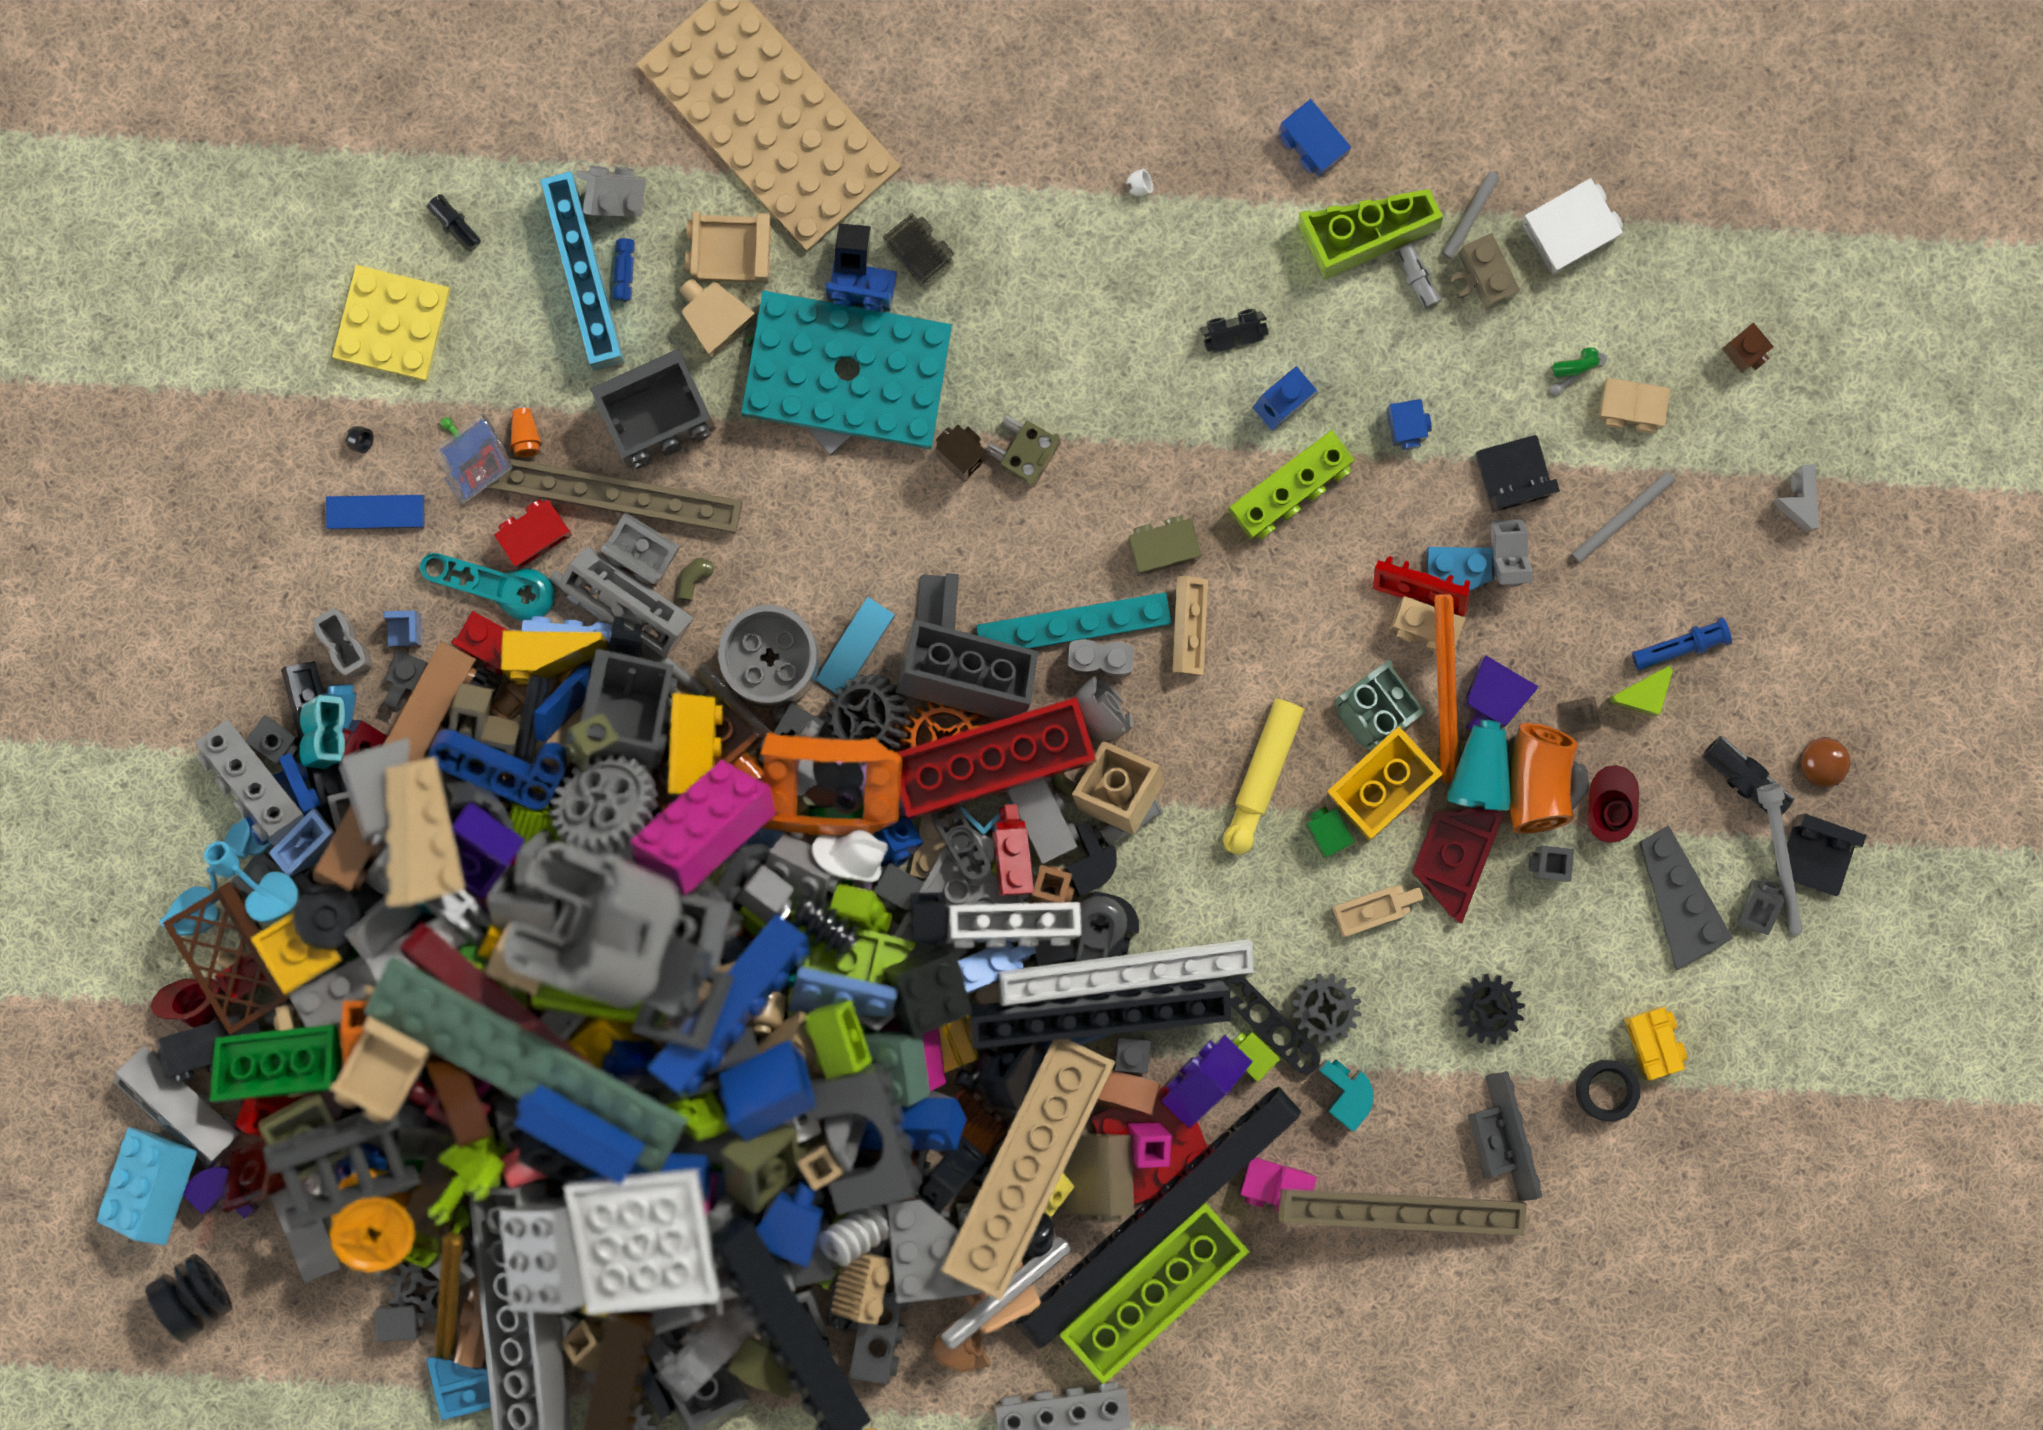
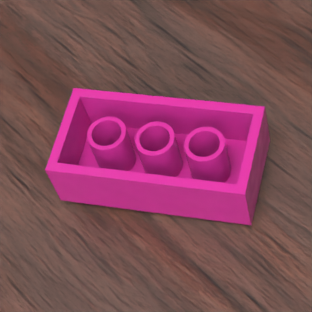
M721 760L648 824L644 830L630 840L637 866L667 878L674 884L678 892L686 896L776 814L770 787Z

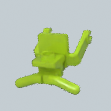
M490 1126L491 1137L459 1148L458 1144L440 1154L439 1162L455 1170L458 1174L452 1179L437 1203L429 1209V1216L431 1218L440 1214V1218L436 1220L438 1225L449 1220L450 1214L466 1190L471 1194L477 1189L478 1194L474 1196V1199L479 1201L487 1196L489 1188H496L500 1185V1171L504 1166V1162L500 1157L507 1155L509 1150L503 1138H500L495 1143L494 1129Z

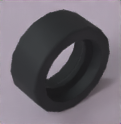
M1599 1060L1590 1063L1581 1071L1576 1082V1097L1580 1107L1589 1116L1601 1121L1615 1122L1626 1118L1635 1110L1640 1099V1084L1636 1074L1627 1065L1615 1060ZM1604 1071L1619 1074L1627 1087V1095L1624 1102L1612 1110L1597 1107L1589 1095V1085L1592 1079Z

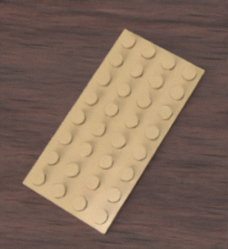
M708 0L636 63L637 67L806 252L812 249L902 169L893 156L750 0Z

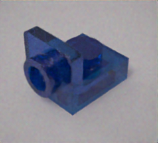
M613 1040L609 1053L603 1056V1073L618 1081L621 1075H652L648 1070V1067L655 1060L652 1041Z

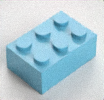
M128 1127L124 1140L121 1143V1149L114 1170L111 1173L110 1182L100 1206L96 1222L135 1241L166 1246L197 1150L159 1133Z

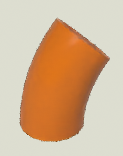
M1528 722L1519 725L1509 772L1510 815L1513 831L1516 834H1534L1553 830L1567 825L1574 819L1571 801V776L1578 744L1571 736L1550 726Z

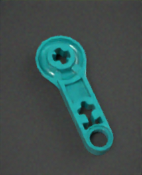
M440 553L427 554L420 562V571L425 579L439 585L493 600L510 617L520 622H523V620L531 621L534 616L544 617L549 613L554 604L555 592L552 582L545 574L536 569L524 568L500 572ZM433 559H439L444 564L443 573L437 577H432L427 573V565ZM455 563L456 565L453 567V570L465 573L466 569L469 568L470 574L474 576L473 582L467 581L466 585L463 586L462 580L455 576L450 577V582L445 581L450 574V564ZM525 587H532V593L536 595L533 602L529 600L530 604H523V598L519 596L522 589L526 591Z

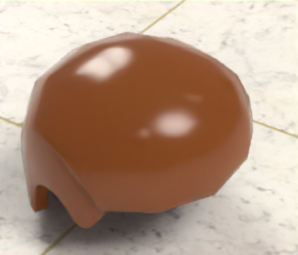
M1826 736L1810 741L1801 756L1803 775L1813 785L1823 788L1840 784L1850 769V756L1847 749L1838 740Z

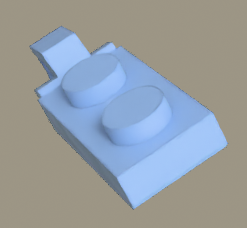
M540 616L532 617L531 621L523 620L522 631L602 632L608 643L610 642L613 627L612 624L600 621L588 627L583 626V622L577 620H564L563 624L551 623V619Z
M1007 942L1006 947L989 948L959 960L967 994L999 982V971L1024 968L1022 961L1031 958V955L1036 953L1034 946L1019 947L1018 945L1014 948L1012 942Z

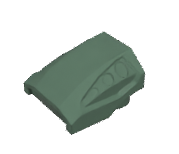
M1390 659L1334 700L1338 717L1355 740L1371 751L1398 726L1403 730L1428 711L1425 706L1421 707L1391 667L1393 663Z

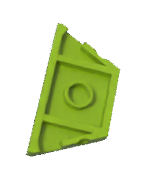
M795 917L790 918L792 926L794 925ZM803 925L797 930L804 934L806 926ZM858 928L855 936H862L843 960L836 963L834 960L837 951L834 950L826 955L824 950L827 943L823 942L815 946L814 941L817 934L814 933L807 937L811 944L809 948L810 954L801 965L805 968L883 985L885 979L882 969L903 961L913 950L916 942Z

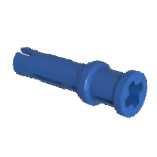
M1720 617L1717 618V622L1701 628L1698 626L1691 627L1688 634L1633 651L1632 657L1637 670L1642 671V669L1692 652L1704 654L1706 649L1721 644L1731 645L1732 637L1725 619Z

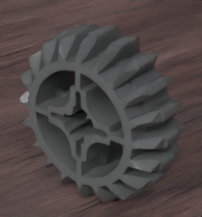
M870 674L868 676L857 675L856 681L852 679L845 680L846 689L842 687L836 688L839 697L838 699H829L834 708L826 712L828 716L832 717V721L826 724L828 729L834 730L829 738L865 740L872 738L876 731L881 730L875 737L881 745L889 751L891 750L890 747L895 749L900 747L897 740L898 737H907V734L902 731L903 726L911 724L909 720L904 719V715L911 710L907 706H902L907 697L896 693V684H891L888 678H879L878 675ZM869 694L868 698L865 697L861 704L855 706L862 697ZM861 713L870 715L869 718L874 720L875 723L867 721V717Z

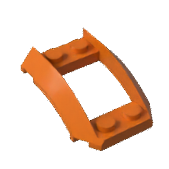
M772 732L767 733L760 754L764 755L763 783L770 787L776 814L762 826V829L811 835L846 836L856 830H864L873 834L898 822L902 757L892 749L889 751L881 745L877 738L844 740L796 735L789 737L775 735ZM799 759L827 762H867L863 818L837 819L796 815Z

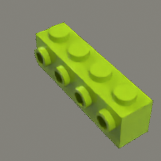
M1331 429L1229 506L1228 512L1250 540L1256 536L1262 540L1276 529L1273 523L1281 517H1284L1287 521L1302 510L1299 504L1305 499L1309 498L1313 502L1327 491L1324 487L1326 483L1333 478L1338 483L1350 474L1352 470L1349 466L1353 464L1355 459Z

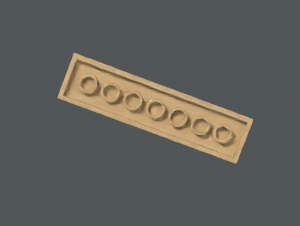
M1068 1039L1052 1041L941 1270L942 1273L999 1301L1002 1300L1115 1064L1114 1061Z

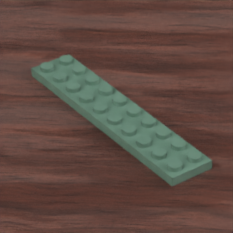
M393 956L387 961L364 1011V1014L430 1048L431 1051L520 1100L526 1092L532 1095L539 1084L545 1086L643 1142L645 1146L636 1164L652 1173L661 1172L688 1120Z

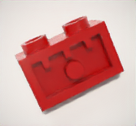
M472 611L457 639L454 637L451 643L458 647L457 650L474 659L477 657L487 662L485 668L502 676L503 631L509 630Z

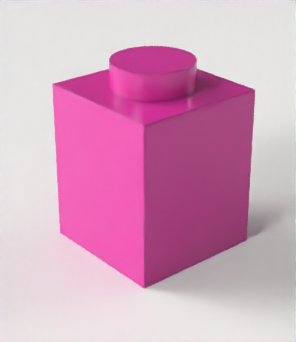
M1160 1123L1128 1124L1127 1135H1132L1133 1163L1138 1168L1170 1166L1171 1134Z

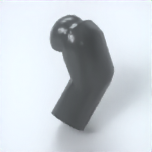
M1575 761L1571 776L1573 810L1589 790L1588 771L1582 763L1578 764Z

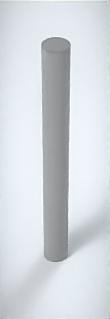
M1667 471L1577 548L1571 556L1580 564L1673 484L1675 478Z

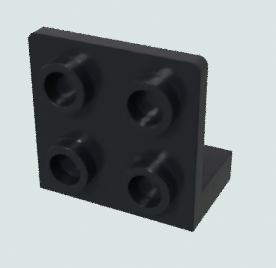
M1537 435L1484 448L1476 452V458L1492 513L1553 497L1560 492L1557 479L1550 480Z
M1808 814L1796 815L1787 841L1793 881L1826 894L1838 896L1854 849L1863 847L1867 835Z

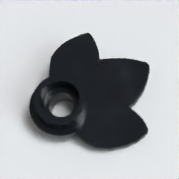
M814 761L813 775L817 784L805 792L807 798L819 807H835L837 811L844 814L858 810L864 800V794L860 788L864 781V773L857 762H843L839 765L836 762ZM843 794H849L853 798H846Z

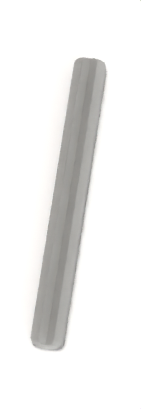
M1061 1237L1056 1238L1048 1253L1041 1257L1032 1258L1013 1275L1001 1301L988 1295L947 1329L941 1336L944 1344L952 1350L956 1349L1070 1253L1071 1248L1067 1241Z

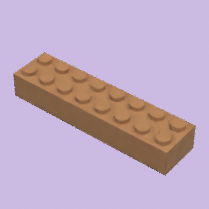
M440 641L384 745L408 738L410 743L408 762L428 759L429 754L426 752L429 747L431 748L435 736L440 731L446 729L442 725L444 719L448 721L451 719L452 706L460 683L469 684L477 670L472 668L476 659ZM350 805L312 878L321 884L337 885L349 892V894L351 890L358 892L368 873V870L364 869L367 861L374 863L383 844L373 846L372 841L363 843L352 805Z

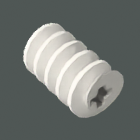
M881 1205L856 1210V1212L848 1214L846 1218L839 1220L837 1224L819 1233L818 1245L826 1257L835 1260L839 1265L848 1266L851 1259L856 1260L860 1258L861 1253L869 1252L871 1247L879 1245L880 1240L884 1241L889 1238L890 1230L887 1214Z

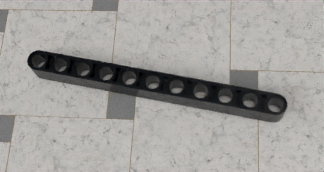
M1275 1087L1137 1209L1134 1214L1127 1218L1039 1297L1041 1304L1030 1314L1018 1317L1015 1322L1016 1327L1037 1349L1048 1344L1289 1128L1301 1114L1299 1107L1280 1087Z

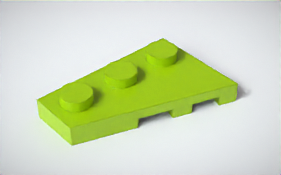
M712 1091L685 1098L684 1101L679 1100L663 1105L688 1119L683 1131L697 1141L714 1137L719 1133L729 1130L724 1113Z

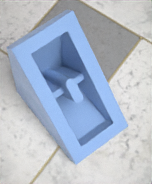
M312 809L269 854L282 871L289 877H292L320 862L335 832L317 809Z

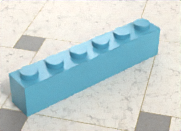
M572 171L540 179L589 364L595 371L625 363L585 213H583V204L576 179Z

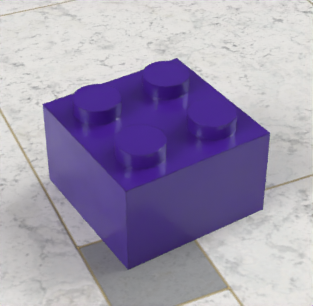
M469 802L451 829L464 887L483 900L525 842V839L489 816L484 810Z
M1225 1034L1216 1043L1210 1039L1199 1050L1195 1058L1191 1057L1180 1068L1179 1071L1183 1075L1178 1073L1166 1085L1169 1092L1161 1102L1189 1129L1227 1095L1253 1062Z

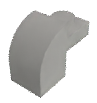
M1524 520L1491 521L1494 580L1499 581L1500 585L1506 584L1508 586L1533 583V570L1528 559V531Z

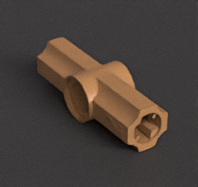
M476 1271L472 1279L469 1297L464 1302L460 1316L459 1327L461 1328L454 1363L467 1367L482 1368L486 1352Z

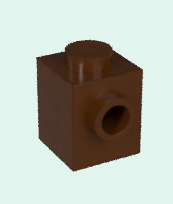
M1753 322L1725 345L1722 350L1740 372L1743 373L1750 366L1757 370L1768 361L1770 357L1766 353L1774 346Z

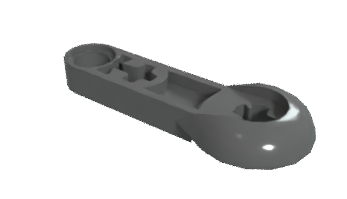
M1094 896L1085 899L1080 904L1081 936L1076 938L1078 951L1075 962L1107 958V955L1123 938L1127 929V916L1123 907L1117 901L1106 896ZM1099 915L1105 917V922L1109 921V924L1103 925L1101 929L1095 928V922L1091 923V920H1097Z

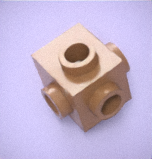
M1041 865L1038 876L1032 875L1034 893L1031 894L1030 904L1071 903L1075 887L1069 886L1072 874L1056 866L1046 867ZM1053 890L1055 895L1045 893V891Z

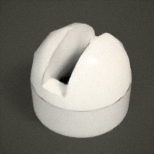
M1146 169L1135 171L1128 177L1126 185L1131 184L1133 189L1129 190V193L1140 197L1153 192V182Z

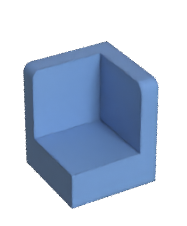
M417 611L383 612V618L387 620L389 647L422 646L420 613Z

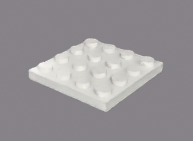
M698 1169L627 1176L622 1185L609 1178L568 1182L565 1185V1194L588 1314L718 1302L720 1291L715 1263L711 1255L712 1246Z

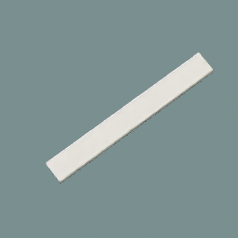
M1246 939L999 971L1000 1004L1002 1006L1251 974L1254 973L1253 944L1251 940Z

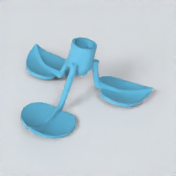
M243 818L240 822L231 826L226 835L225 842H214L204 852V859L210 866L206 871L210 875L212 892L206 887L201 886L185 890L176 898L159 923L165 928L163 925L164 921L218 890L216 875L229 878L237 874L254 889L247 897L245 907L249 916L258 922H271L289 914L299 900V892L293 880L284 873H267L258 885L239 868L240 862L238 858L244 860L248 854L253 856L261 855L272 846L271 843L258 845L246 818ZM219 899L207 905L203 919L218 920L220 912L214 904ZM200 909L191 914V916L198 917ZM184 918L174 924V927L179 935L193 936L197 921ZM202 922L199 934L209 930L213 924Z

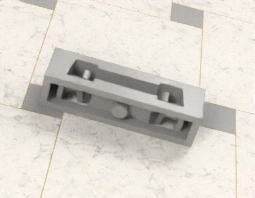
M589 546L570 562L558 585L611 622H614V617L623 618L625 630L633 631L636 623L642 625V622L645 624L648 622L649 625L645 628V631L649 633L654 628L661 636L657 641L642 631L641 639H643V644L664 658L682 640L694 617L638 579L609 562L607 558ZM587 583L592 586L590 594L595 595L599 590H601V593L595 599L580 589V587Z

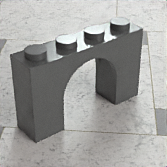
M883 1062L868 1065L856 1073L828 1079L825 1076L810 1079L816 1103L815 1108L807 1111L810 1121L841 1113H857L870 1119L878 1127L883 1137L884 1151L878 1161L868 1166L851 1169V1172H844L828 1183L837 1214L913 1198L919 1185H921V1175L918 1166H913L910 1157L912 1153L911 1140L908 1134L903 1133L901 1122H903L902 1109L900 1104L895 1103L891 1093L894 1090L893 1078L889 1071L885 1072Z

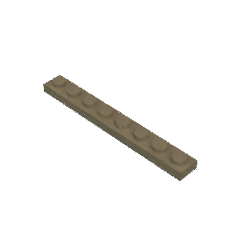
M506 458L509 469L484 487L736 534L743 503L741 500L510 458Z
M1281 1188L1278 1221L1287 1224L1524 1236L1527 1203L1505 1200Z

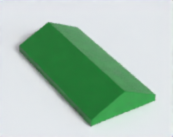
M331 1024L215 1038L210 1101L218 1103L330 1090L332 1083H335L343 1063L337 1026Z

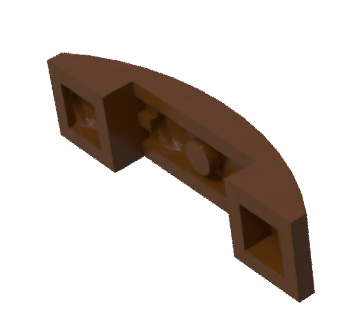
M432 1051L424 1067L429 1072L459 1148L491 1137L488 1123L466 1069Z

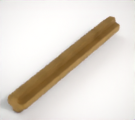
M453 1231L447 1232V1236L443 1238L434 1355L443 1360L450 1359V1355L454 1353L463 1245L462 1235L455 1234Z

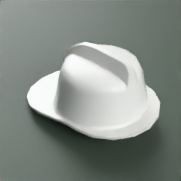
M856 830L846 836L822 835L818 837L812 845V854L819 866L831 875L872 883L877 881L881 875L880 864L888 847L886 843L878 841L872 834L864 830Z

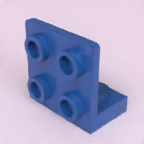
M833 264L831 281L826 282L827 298L836 305L847 307L852 306V304L865 306V310H873L883 313L884 310L891 311L897 271L867 267L866 275L834 273Z

